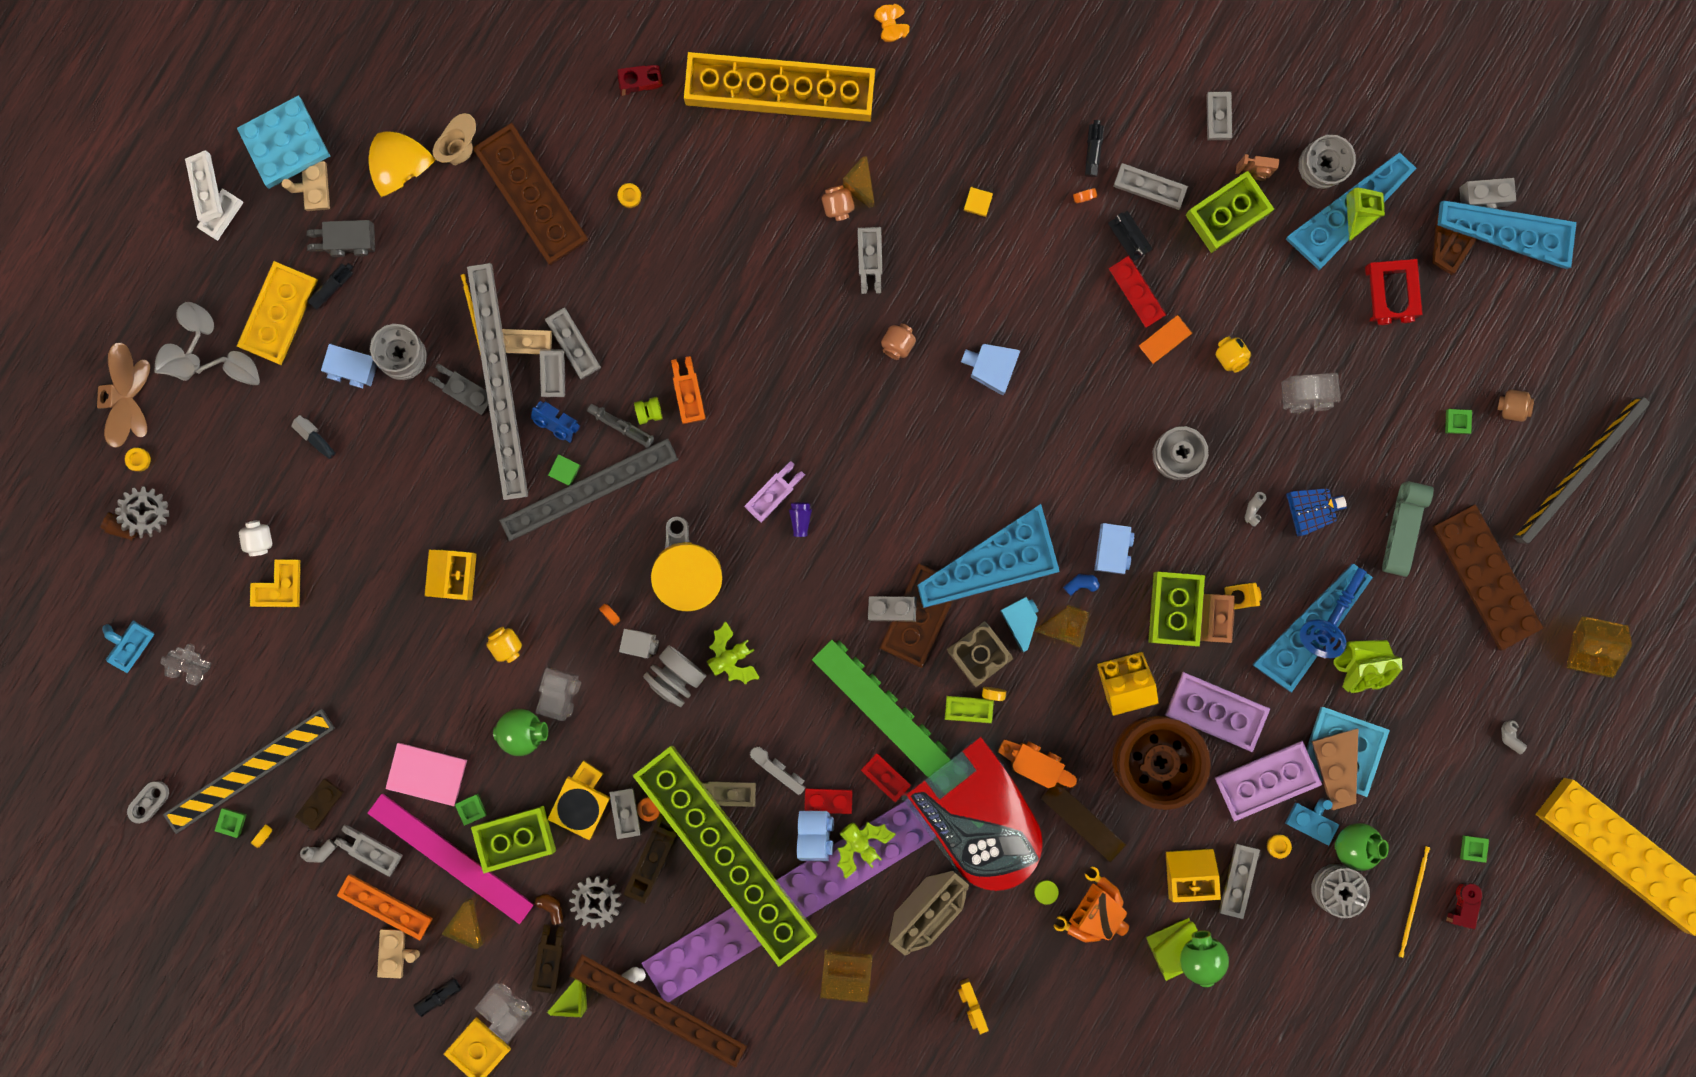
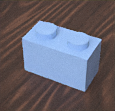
M329 344L321 371L328 374V379L341 382L342 378L350 380L349 385L363 389L364 385H372L377 365L373 361L372 356Z
M1106 523L1100 525L1094 571L1125 574V571L1130 569L1131 556H1128V549L1133 546L1134 533H1131V527Z

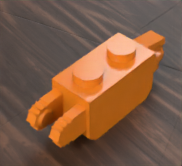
M1005 739L1002 741L998 752L1011 761L1012 769L1015 772L1047 788L1054 787L1057 782L1069 788H1073L1077 784L1076 776L1064 770L1065 765L1060 762L1061 757L1051 752L1045 755L1039 752L1041 747L1029 741L1027 745L1023 743L1017 744Z

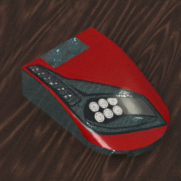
M978 737L971 740L972 744L913 790L903 793L901 797L957 872L967 882L986 890H1006L1024 882L1037 867L1042 853V834L1035 816L1017 786L984 740Z

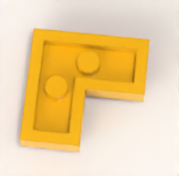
M275 560L274 583H251L250 606L300 607V560Z
M969 978L960 981L962 988L958 989L962 1002H968L970 1007L967 1015L972 1028H978L980 1034L989 1031Z

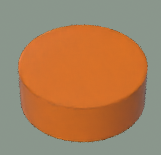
M1094 188L1073 194V198L1077 204L1097 198V192Z
M604 603L599 608L600 612L613 626L620 622L618 615L607 603Z
M649 797L641 800L637 806V813L642 820L653 821L659 817L660 811Z

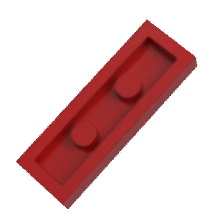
M1130 256L1109 268L1146 328L1166 316L1165 311Z

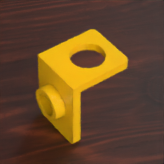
M1256 583L1224 588L1225 595L1231 596L1235 590L1243 592L1244 600L1240 604H1235V609L1260 606L1259 601L1262 599L1261 591Z

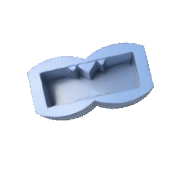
M799 811L797 858L800 861H829V855L833 854V841H830L829 837L830 831H834V818L830 817L828 811Z

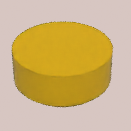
M627 183L619 188L618 200L624 207L633 208L640 203L642 196L636 185Z
M132 448L125 455V464L133 471H144L150 465V455L144 449Z
M983 687L982 697L989 700L1004 701L1006 690Z
M265 824L251 844L256 848H260L272 833V828Z
M1275 834L1268 839L1267 850L1270 855L1282 859L1290 854L1292 844L1286 836Z

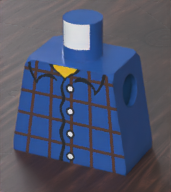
M1329 489L1293 491L1286 494L1297 537L1337 521L1335 511L1346 509L1344 496L1340 495L1331 498Z

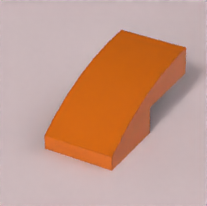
M1177 315L1140 344L1139 347L1154 364L1190 336L1192 332Z

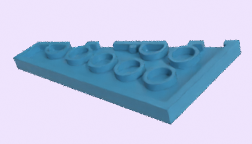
M1041 504L918 584L917 587L923 608L1060 572Z

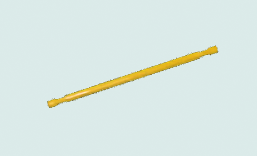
M462 274L461 279L464 284V291L479 347L473 304L466 283V276Z
M1425 846V854L1422 859L1399 957L1404 956V949L1407 944L1427 863V855L1430 847Z

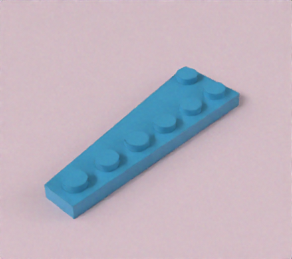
M1399 152L1291 233L1286 240L1320 270L1349 240L1346 195L1354 188H1363L1383 192L1385 202L1413 173L1416 167Z
M1450 201L1440 202L1438 226L1564 269L1571 268L1576 222Z
M1351 564L1252 665L1283 688L1292 692L1317 657V655L1307 650L1301 642L1300 630L1302 626L1310 620L1328 621L1337 605L1336 600H1340L1339 595H1343L1341 593L1342 590H1346L1358 566ZM1366 573L1354 593L1355 598L1351 599L1352 603L1348 604L1350 606L1349 609L1346 608L1336 625L1337 627L1373 578L1368 573ZM1312 625V626H1310V627L1308 628V631H1307L1308 634H1310V632H1311L1312 628L1314 627V625ZM1316 640L1312 641L1319 648L1323 649L1325 646L1319 644Z

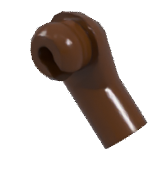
M549 894L537 896L535 900L536 906L550 912L552 925L563 923L559 900Z

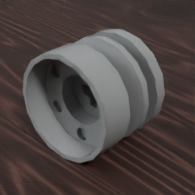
M1325 135L1310 143L1302 151L1298 169L1302 179L1308 185L1317 189H1327L1339 184L1352 174L1356 165V154L1353 146L1345 138L1338 135ZM1327 160L1328 164L1322 168L1320 163Z
M386 325L378 330L371 340L370 352L373 361L386 375L393 379L407 380L414 378L422 371L426 364L427 352L425 345L412 329L405 325ZM402 350L404 352L403 358L400 359L398 352Z
M668 645L659 656L665 667L662 669L653 664L651 669L657 676L655 677L651 673L646 672L643 677L663 699L682 707L685 702L678 694L681 693L689 698L691 694L685 688V685L689 684L697 688L706 678V674L684 655Z
M1329 864L1321 868L1315 874L1311 884L1312 896L1316 904L1326 912L1339 918H1352L1360 914L1366 908L1370 898V889L1366 879L1359 872L1341 864ZM1339 890H1347V894L1339 895Z

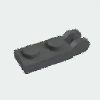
M437 364L435 368L442 374L450 376L449 381L445 385L439 379L432 376L428 378V381L443 389L444 393L484 416L489 408L487 391L454 371L453 373L442 365Z

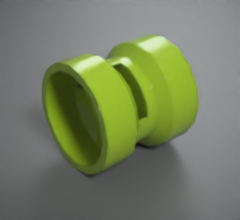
M657 397L650 398L647 402H634L640 425L646 424L648 420L658 421L663 419Z

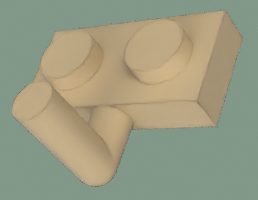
M325 161L302 171L303 183H293L289 179L282 181V186L290 193H304L306 211L330 209L327 163Z
M380 929L377 977L402 978L404 959L408 963H412L419 958L420 953L418 950L404 949L405 932L399 929Z

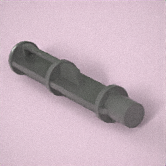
M592 403L589 406L587 412L594 415L596 420L604 422L621 432L624 436L626 435L644 445L645 448L650 447L653 443V435L645 433L631 425L630 422L628 423L605 411L604 407L599 408Z

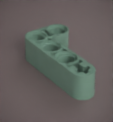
M1411 481L1401 484L1383 559V572L1404 577L1408 576L1424 508L1429 507L1433 498L1434 488L1432 486Z

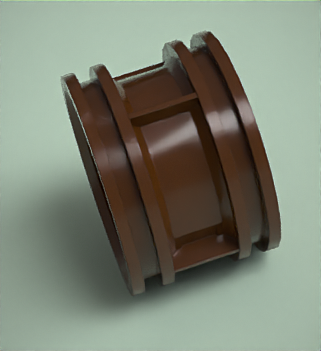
M1150 716L1134 721L1117 738L1112 755L1113 772L1118 784L1132 798L1154 809H1177L1189 804L1199 796L1206 786L1210 775V754L1203 738L1188 724L1168 717ZM1153 734L1158 737L1155 744H1152L1149 740ZM1176 740L1181 743V747L1178 750L1173 748V742ZM1137 751L1142 754V758L1138 761L1133 759V753ZM1156 756L1164 759L1161 767L1154 764V761L1157 760ZM1183 763L1187 765V771L1184 773L1179 770L1180 765ZM1141 775L1148 776L1147 783L1143 784L1139 781ZM1164 781L1171 782L1169 789L1163 788L1162 784Z

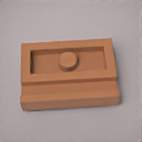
M1245 154L1238 162L1235 174H1239L1241 171H1249L1254 180L1264 181L1266 178H1270L1278 169L1279 159L1255 156L1253 159L1248 158L1249 155Z
M1203 595L1200 641L1233 643L1235 596Z

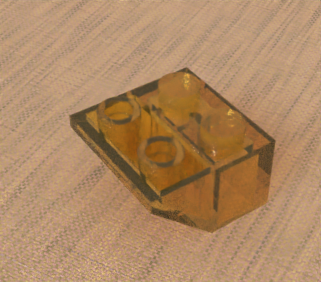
M1582 616L1573 632L1567 668L1614 678L1632 647L1629 626Z
M825 950L820 998L867 1003L872 954Z

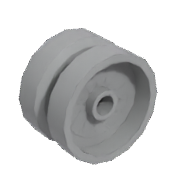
M1187 426L1175 427L1163 433L1155 442L1152 450L1156 469L1164 477L1172 480H1184L1199 473L1206 465L1209 456L1205 438L1197 430ZM1181 450L1183 457L1181 455L1177 456L1176 451Z

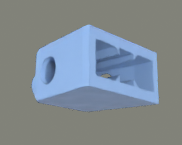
M982 344L979 354L966 349L961 363L974 367L971 378L1004 395L1020 351Z

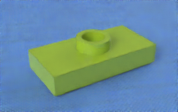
M946 696L945 720L992 723L994 700Z

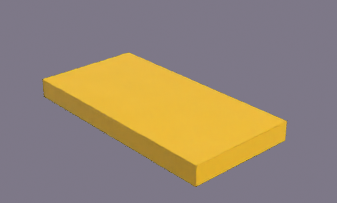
M273 261L237 347L282 365L318 280Z

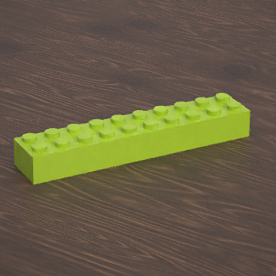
M674 746L667 748L633 775L778 967L818 936L811 924Z

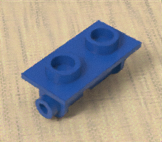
M540 401L536 408L533 407L531 419L537 426L547 428L558 439L571 443L573 433H576L580 428L576 420L565 413L559 419L556 418L559 410L547 402L543 403Z

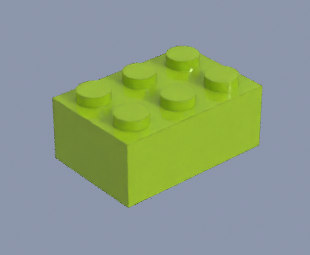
M1246 171L1191 208L1185 216L1209 251L1213 253L1268 216L1274 208L1249 171Z
M1154 572L1148 643L1200 647L1205 575Z
M544 806L471 827L483 874L556 852Z

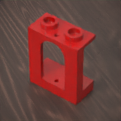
M1417 259L1373 262L1365 266L1366 276H1370L1373 317L1370 318V322L1377 321L1378 325L1392 324V320H1401V323L1415 322V318L1422 315ZM1406 273L1408 307L1405 311L1394 313L1387 307L1384 274Z

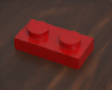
M878 753L861 769L895 803L911 786Z
M805 788V811L852 814V790Z

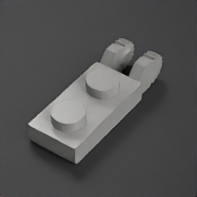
M881 227L858 228L861 294H867L868 284L866 282V275H875L876 293H881Z
M760 746L751 749V758L798 795L806 788L803 785L805 780L794 772L792 775L784 770L786 766L776 758L771 761L768 757V752L760 748Z
M347 825L343 826L342 831L355 838L356 841L351 845L342 838H336L334 843L348 851L349 855L390 877L403 855L363 832L360 833Z

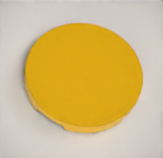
M691 542L677 543L663 550L656 559L651 573L652 587L657 597L665 605L680 611H695L710 604L718 595L722 584V569L718 559L710 550Z

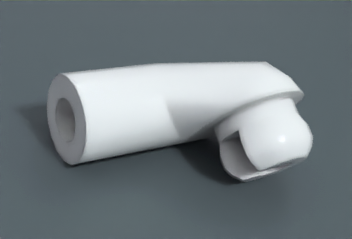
M632 967L623 973L622 977L636 983L637 981H643L646 974L644 969Z

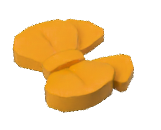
M897 4L883 5L874 14L875 19L882 23L881 39L885 42H894L901 37L905 38L909 33L908 24H896L895 19L902 16L905 12Z

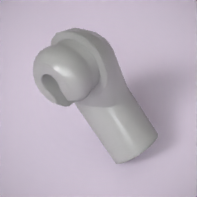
M1257 492L1248 503L1244 518L1246 523L1249 522L1252 526H1256L1261 520V516L1256 514V512L1267 499L1264 493Z
M1514 720L1506 721L1501 727L1502 741L1521 755L1526 750L1527 745L1517 739L1516 732L1519 726Z
M328 839L321 848L307 846L302 848L300 856L306 862L321 863L337 848V845Z

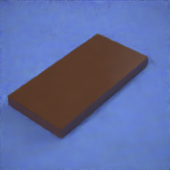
M918 563L903 596L917 598L916 622L892 621L880 649L922 668L953 600L923 608L917 585L937 573V571Z

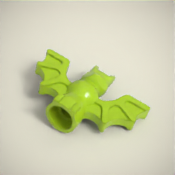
M724 622L720 629L714 630L715 640L709 646L716 654L715 657L707 661L714 675L717 676L726 671L729 681L738 679L744 684H747L750 680L759 679L753 666H735L737 660L745 658L754 649L749 650L747 648V639L740 644H736L733 649L726 650V643L733 636V632L727 622Z
M852 822L840 832V835L846 840V844L843 847L837 848L840 853V860L837 866L842 869L843 877L848 878L857 869L853 860L854 852L860 853L861 858L871 868H873L871 863L875 859L882 860L876 853V850L869 845L868 840L870 838L877 839L886 844L896 834L889 831L885 824L873 826L866 822L865 828L859 830L855 823Z

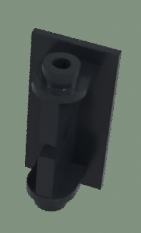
M1128 210L1120 213L1115 219L1108 222V225L1133 262L1153 250Z

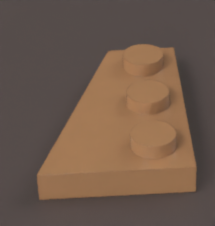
M1358 728L1311 741L1328 800L1332 802L1331 810L1356 804Z

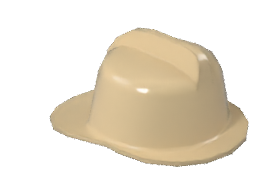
M464 113L454 117L438 138L433 147V156L437 161L442 163L450 162L456 166L470 157L473 150L471 140L476 130L475 119L470 114Z

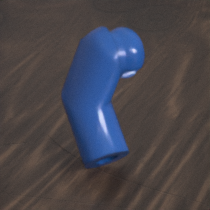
M1078 574L1063 588L1071 596L1079 588H1087L1094 592L1098 590L1100 583L1097 577L1093 575Z

